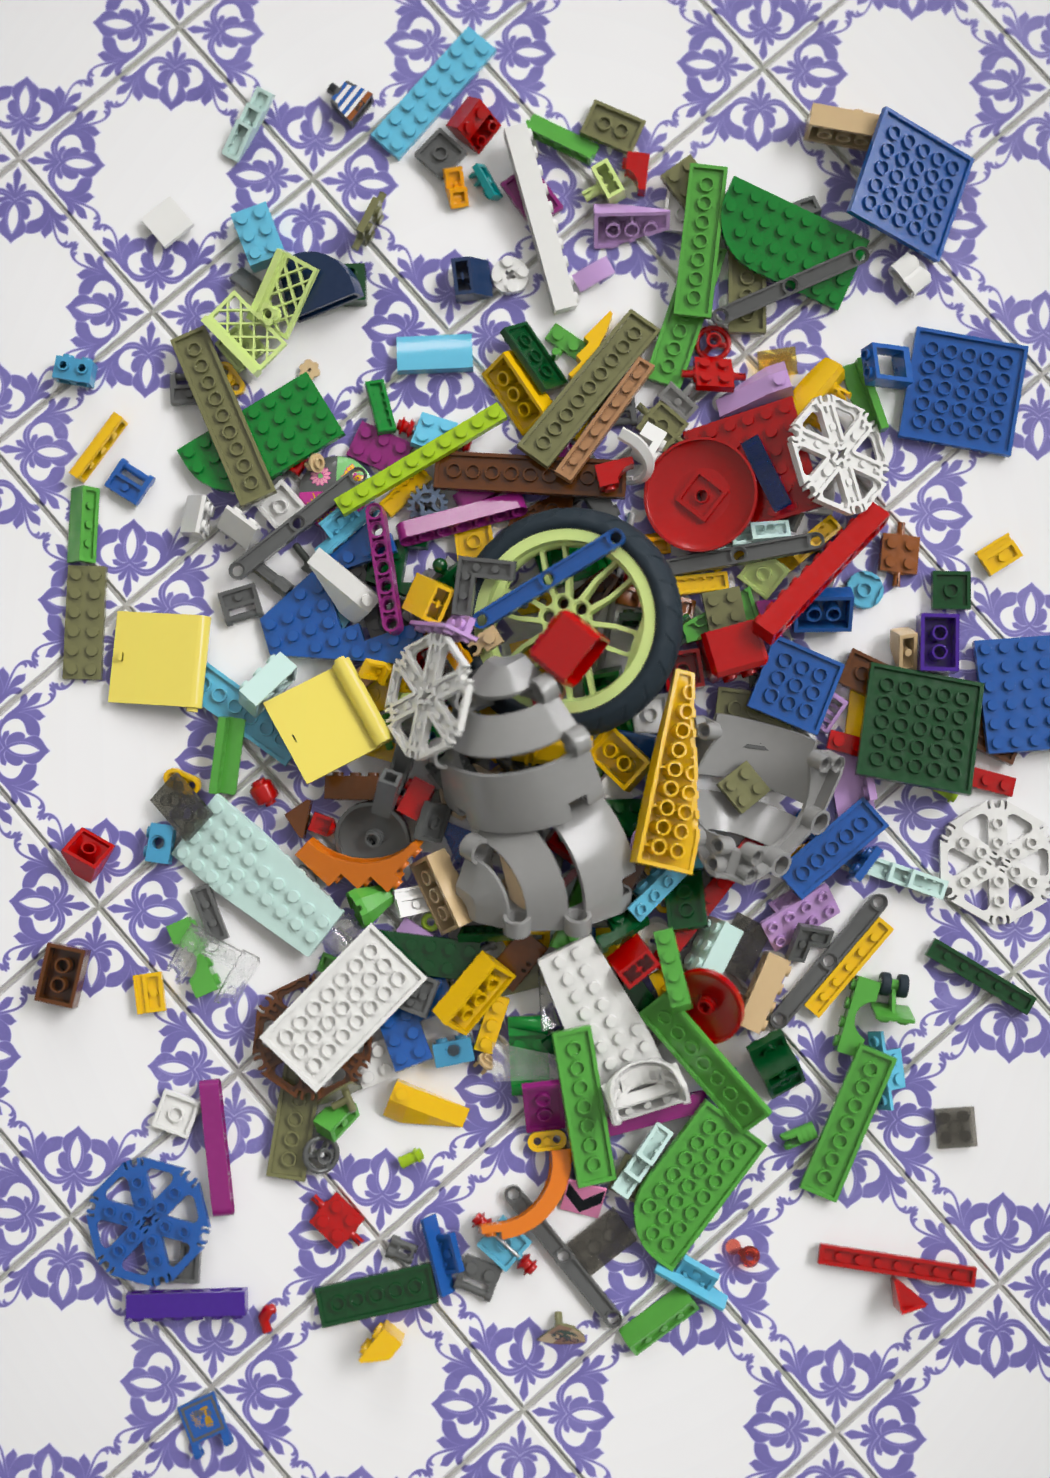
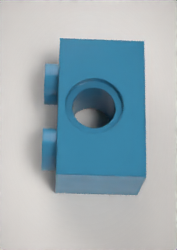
M151 823V826H148L146 832L148 845H145L143 850L145 861L172 865L173 855L171 853L175 847L178 826ZM158 838H162L164 841V845L160 849L155 845Z
M458 1034L452 1040H447V1037L435 1039L436 1043L432 1044L436 1068L475 1061L471 1036ZM456 1045L459 1048L458 1054L451 1055L448 1052V1047Z

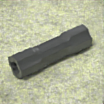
M264 563L252 572L267 582L283 598L294 588L291 582L275 573Z

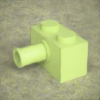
M608 158L591 167L596 184L581 191L586 202L600 194L605 196L608 203L613 204L627 198L625 189Z

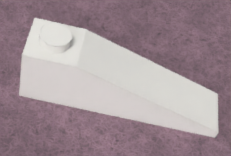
M320 547L307 561L338 611L354 625L368 615L379 602L378 594Z

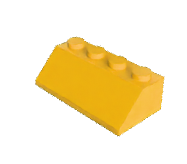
M512 350L503 352L481 374L522 436L529 431L553 402L547 393L541 394L536 388L535 383L526 373Z
M482 950L432 1011L444 1025L467 1036L514 980L516 975L493 956Z

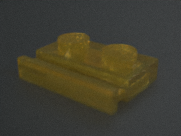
M795 346L757 351L759 371L767 366L784 361L788 375L798 374Z

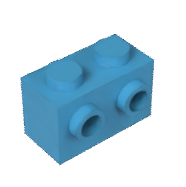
M63 354V356L56 355L52 378L58 383L94 389L98 366L92 359L87 357L77 359L69 354Z

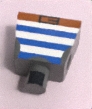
M345 81L341 87L331 83L327 88V93L333 96L330 100L333 110L352 129L374 103L371 92L349 81Z

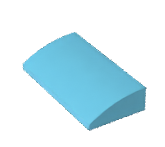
M472 334L397 337L398 375L473 372Z

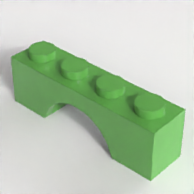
M186 917L166 926L173 944H180L190 948L196 956L197 968L189 980L195 997L199 998L220 989L221 978L213 970V959L210 955H207L204 949L207 946L203 937H199L197 932L199 926L196 920Z
M673 928L653 932L673 1013L693 1009Z
M855 975V979L853 978L850 981L849 989L851 992L844 1001L843 1008L846 1009L844 1016L841 1015L838 1021L840 1029L838 1035L835 1034L833 1038V1050L854 1056L859 1042L864 1044L865 1039L860 1036L855 1027V1016L863 1005L877 1001L882 983Z

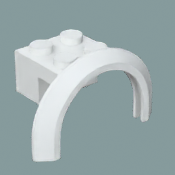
M648 421L639 436L623 427L617 437L618 440L632 448L630 456L642 464L635 476H626V485H639L651 477L655 468V461L661 455L659 451L662 452L667 443L664 440L667 432Z

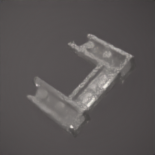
M191 923L171 958L167 970L169 971L173 968L178 975L175 981L181 984L200 953L231 969L214 1001L221 1003V998L225 997L233 998V1003H236L261 962L260 957L244 949L240 950L210 935L209 931Z

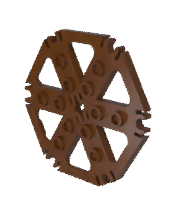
M313 973L312 982H310V974L268 993L274 997V1000L266 996L265 999L269 1001V1006L263 1007L259 1005V1008L265 1011V1013L263 1014L257 1010L252 1056L260 1053V1055L253 1058L254 1061L263 1060V1065L258 1067V1070L262 1071L266 1067L268 1068L261 1073L263 1076L296 1099H298L299 1091H301V1100H304L306 1093H310L311 1101L315 1100L316 1092L300 1077L297 1085H291L276 1074V1067L284 1063V1061L269 1047H264L259 1037L263 1034L265 1022L268 1020L275 1021L288 1008L283 1004V997L301 987L307 989L316 979V974ZM373 1035L364 1043L363 1052L360 1054L354 1053L341 1067L346 1073L345 1078L328 1087H321L317 1091V1101L350 1081H359L355 1079L353 1074L362 1078L358 1069L361 1066L366 1069L369 1068L362 1061L371 1062Z

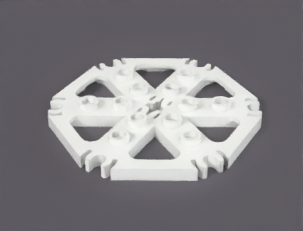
M827 394L823 397L813 398L790 425L792 428L789 429V432H792L794 436L787 438L789 441L787 445L799 486H803L802 491L809 489L811 492L808 498L815 497L812 502L845 516H851L865 512L887 483L884 482L888 481V478L884 477L883 474L889 472L887 468L889 463L877 424L874 425V420L867 421L869 413L863 414L864 409L832 394ZM836 409L852 417V423L844 433L842 432ZM812 412L818 417L823 436L805 429L803 426V422ZM866 437L871 441L875 460L856 452ZM799 450L822 459L810 475H806L803 471ZM855 474L868 479L872 485L863 499ZM834 477L836 478L842 499L840 504L823 496L824 489Z
M433 632L404 647L405 651L400 652L402 659L396 658L384 706L386 708L385 713H390L389 719L386 720L387 723H390L387 727L405 756L421 761L454 747L452 744L457 743L454 736H461V731L464 732L474 686L470 685L473 683V680L467 679L468 674L472 672V670L467 668L471 666L451 637ZM429 647L423 671L416 660L418 652ZM450 651L459 666L455 671L442 677L446 655ZM403 677L413 693L398 700L399 688ZM462 692L463 699L459 708V717L455 719L444 703V700ZM414 716L408 740L402 730V723L404 720ZM433 723L442 737V743L429 748L428 740Z
M990 800L989 802L981 803L950 821L948 824H951L953 827L945 826V829L949 830L950 834L948 837L943 834L940 835L941 839L947 840L946 842L938 839L939 878L949 881L947 887L950 888L951 892L946 895V898H952L955 895V898L950 900V902L988 924L990 922L991 924H996L997 917L1001 918V924H1006V922L1010 924L1046 903L1047 901L1043 898L1050 899V896L1045 892L1046 888L1050 889V843H1048L1050 836L1046 837L1044 835L1045 830L1049 829V827L1044 826L1040 828L1045 822L1008 801H1005L1004 804V801L1000 800L999 807L996 808L994 807V801ZM979 814L986 816V844L966 833L963 829L964 823ZM1010 814H1014L1030 823L1032 829L1008 844L1007 818ZM954 848L976 861V863L956 875H951L948 871V852ZM1039 849H1045L1048 854V872L1046 875L1041 876L1018 862ZM1000 857V862L1004 866L997 865L995 867V862L990 858L998 859ZM987 880L988 908L981 910L967 902L964 895L967 891ZM1008 880L1032 893V901L1017 910L1010 909Z

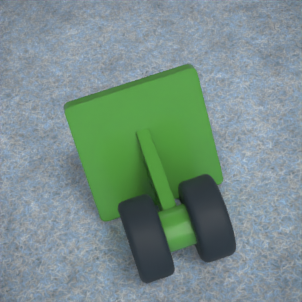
M881 972L878 982L882 983L879 995H889L888 1003L870 1002L875 1019L884 1023L894 1021L901 1025L915 1024V1018L909 1006L896 1004V996L906 998L908 995L909 976L899 974L897 979H892L891 973Z

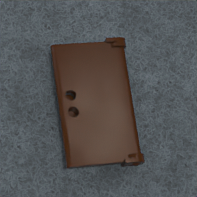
M532 935L510 941L497 958L500 963L516 975L507 987L512 992L515 991L537 964V960L548 950L545 945Z

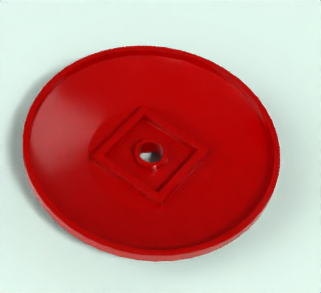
M693 437L669 447L655 461L653 474L645 482L644 507L653 529L672 546L690 552H708L730 544L749 525L758 501L757 479L747 458L733 445L712 437ZM700 491H706L707 498L704 501L697 499Z

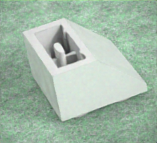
M187 495L180 533L184 537L206 540V536L210 535L211 524L209 522L210 517L214 516L215 506H213L207 495Z
M227 505L217 528L248 551L264 536L260 531L262 528L251 517L246 519L247 516L238 507L234 506L232 508Z

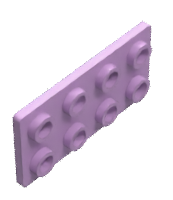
M451 615L446 623L410 620L409 622L410 625L415 626L414 630L425 634L427 632L430 634L433 632L447 635L457 643L461 641L469 644V642L478 641L477 637L471 635L476 621L471 616Z
M833 751L845 758L843 773L833 794L837 818L862 797L875 809L874 800L878 798L874 778L855 775L857 757Z
M823 883L802 901L792 890H789L769 902L768 904L774 914L762 920L760 925L773 950L776 952L790 943L798 923L819 926L839 914L840 909L828 885Z

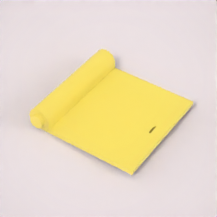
M117 611L108 702L176 706L186 708V712L198 713V709H202L211 617L189 614Z
M341 656L334 660L335 664L331 669L263 702L267 713L307 785L394 739L349 657Z

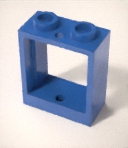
M871 342L861 349L863 376L866 386L903 390L914 383L909 347ZM878 355L892 357L894 376L880 374Z

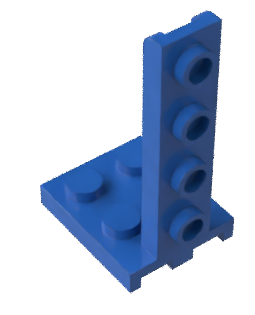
M800 808L799 811L796 813L795 817H797V816L799 815V813H800V811H801V808ZM811 833L807 838L812 840L817 835ZM878 846L865 847L862 852L859 851L844 864L849 868V874L846 876V879L851 882H861L881 855L883 849Z

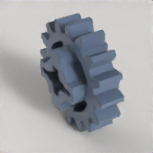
M424 483L422 489L416 486V493L410 492L413 498L407 499V502L411 504L407 506V509L412 511L410 517L416 516L417 518L448 509L444 505L448 503V499H443L446 495L445 492L439 493L440 489H433V484L426 488ZM437 498L440 500V508L435 504ZM429 501H430V502H431V507H430V506H427V507L425 508L423 502L429 503ZM415 502L420 505L418 512L415 508Z

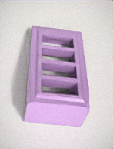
M834 692L832 699H835L842 705L839 707L832 701L830 702V706L836 709L837 713L829 709L827 710V714L831 715L833 719L830 720L826 716L824 718V721L829 723V725L825 726L822 724L820 730L828 734L849 703L847 699Z

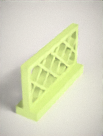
M277 248L251 307L256 312H259L262 304L265 302L273 306L271 299L274 295L278 294L281 304L276 307H282L285 316L281 318L280 322L286 320L288 327L285 333L280 331L278 324L274 325L275 328L270 327L279 336L288 340L320 270L293 256L286 250ZM289 259H292L295 262L296 269L288 272L287 264ZM307 268L312 270L310 278L304 280L302 270ZM298 272L300 282L292 285L290 275ZM286 277L289 287L280 289L279 281L281 278ZM302 286L303 294L301 297L296 298L293 288ZM290 290L293 300L284 302L282 292ZM294 303L295 312L288 316L286 305ZM248 312L246 318L253 322V314Z
M233 290L208 316L205 315L201 322L258 378L262 374L261 371L288 344L270 326H266L264 321L259 320L260 322H256L257 312ZM234 297L240 301V309H230V301ZM219 312H226V322H217L214 317ZM230 312H240V322H230ZM243 312H251L253 314V322H243ZM229 326H239V336H231L229 334ZM243 326H253V336H243ZM256 326H265L266 336H256ZM243 339H253V349H244L242 347ZM256 339H266V349H256ZM269 339H278L281 342L276 349H269ZM256 352H266V359L261 364L256 361Z

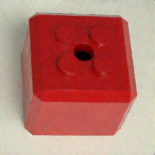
M560 610L556 617L549 621L546 630L536 638L535 644L529 650V654L534 662L560 683L574 688L603 653L610 640L578 614L569 610Z
M754 619L700 634L696 644L700 648L701 661L707 681L713 684L721 681L729 683L735 681L738 676H742V678L753 676L756 671H759L766 665L769 658L763 639L753 633Z

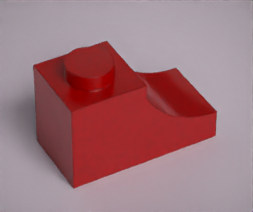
M627 151V158H623L622 169L625 170L624 177H629L635 183L637 196L645 197L650 153Z
M632 456L594 465L600 492L611 493L616 488H619L621 476L627 471L634 469Z

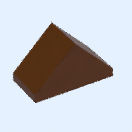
M305 800L285 814V817L299 838L306 839L313 804L312 800Z

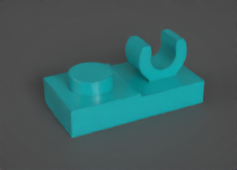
M476 163L472 166L474 172L469 175V179L477 177V182L473 186H482L483 194L487 199L499 201L503 195L486 165Z

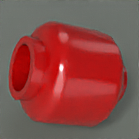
M262 777L251 784L250 794L257 805L269 807L276 802L275 798L278 796V790L272 780Z

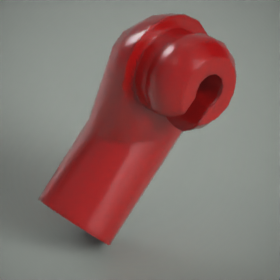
M273 1303L263 1306L258 1315L263 1334L272 1331L269 1319L277 1311Z

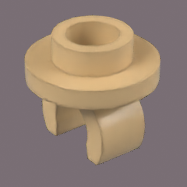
M315 453L310 456L309 461L305 462L304 465L308 471L319 473L325 467V460L321 454Z
M480 1053L478 1059L473 1064L474 1067L480 1064L484 1068L481 1072L482 1075L487 1070H492L495 1067L494 1058L488 1053Z

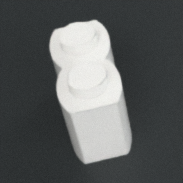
M907 252L890 266L888 272L912 299L926 288L932 279L929 271L920 267L917 257Z

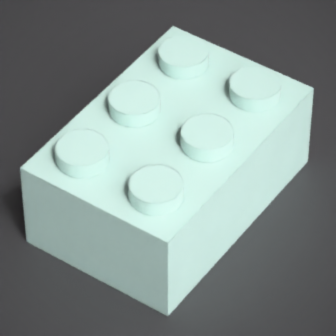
M281 651L277 655L273 654L263 668L259 667L253 673L254 677L249 682L246 680L239 687V704L254 718H257L265 710L263 702L281 694L296 680L297 666Z
M709 915V927L702 928L698 936L695 937L693 946L686 955L682 967L687 970L706 968L723 975L744 931L726 921Z

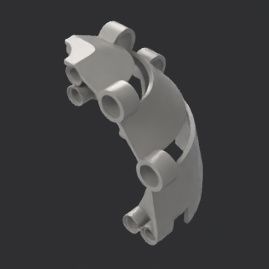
M521 652L508 657L494 655L485 660L471 678L473 683L470 685L474 686L464 732L461 731V736H454L457 743L452 744L454 747L447 749L443 757L437 759V754L427 759L440 769L444 799L448 807L459 816L466 815L471 828L484 832L502 834L524 833L557 826L573 819L569 802L579 799L589 806L605 796L603 784L590 753L593 743L589 733L581 724H576L559 697V687L552 675L548 672L542 674L530 659ZM462 692L447 699L448 704L453 707L452 715L455 719L459 717L461 703H458ZM517 695L528 697L537 702L534 706L509 714L481 715L473 713L477 707L483 704ZM442 737L430 741L428 747L432 748L442 743ZM559 740L562 741L566 752L565 756L547 764L504 774H481L465 771L459 753L477 758L513 757L542 749Z
M715 713L713 720L703 715H696L694 719L695 729H697L695 741L698 774L725 778L747 760L770 790L803 803L797 817L759 801L740 815L722 792L697 789L699 791V799H697L699 811L698 829H700L697 856L707 872L713 877L729 879L741 885H750L768 873L777 878L783 876L790 868L791 854L811 833L819 835L828 827L830 814L826 809L842 776L845 758L831 750H816L817 740L776 725L722 713ZM746 744L765 746L769 751L745 748L744 746ZM709 830L736 834L765 846L746 842L741 848H737L732 837L719 835Z
M601 798L589 806L579 799L569 802L573 819L553 826L573 860L582 889L583 902L571 908H568L567 892L557 862L537 831L502 834L479 830L478 833L473 832L466 835L459 847V853L465 860L456 883V894L465 903L469 918L476 923L503 928L504 935L511 939L526 938L530 935L531 931L564 930L565 934L570 937L583 938L591 933L592 924L628 910L627 907L632 903V889L623 884L622 879L636 872L635 863L629 862L631 856L629 842L619 820L605 799ZM492 849L503 857L514 872L523 892L526 909L520 908L507 896L500 879L493 869Z

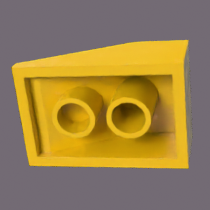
M616 728L599 734L593 740L591 754L593 761L624 791L630 793L648 774L651 759Z

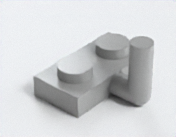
M670 381L658 395L661 400L685 421L699 408L688 397L695 389L694 381H690L683 391Z

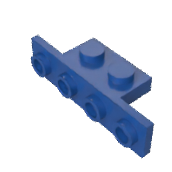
M432 1214L421 1219L420 1222L439 1297L441 1298L455 1292L451 1274L461 1273L465 1270L455 1232L441 1233L437 1216Z

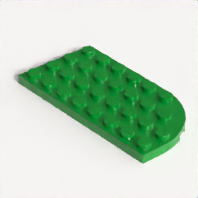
M733 176L722 203L721 233L726 246L742 266L775 283L859 246L867 248L870 241L736 176ZM858 250L855 253V257L858 261H861L864 251ZM858 266L797 293L834 311H838ZM789 280L785 283V287L793 291L795 283Z
M307 372L242 410L272 480L306 460L312 454L319 452L345 436L344 431ZM209 431L177 449L186 467L202 484L220 492H234Z

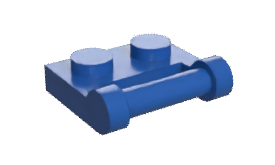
M122 458L104 486L138 507L156 478L152 475L148 476L129 464L128 460ZM122 471H128L144 481V483L140 486L121 474Z

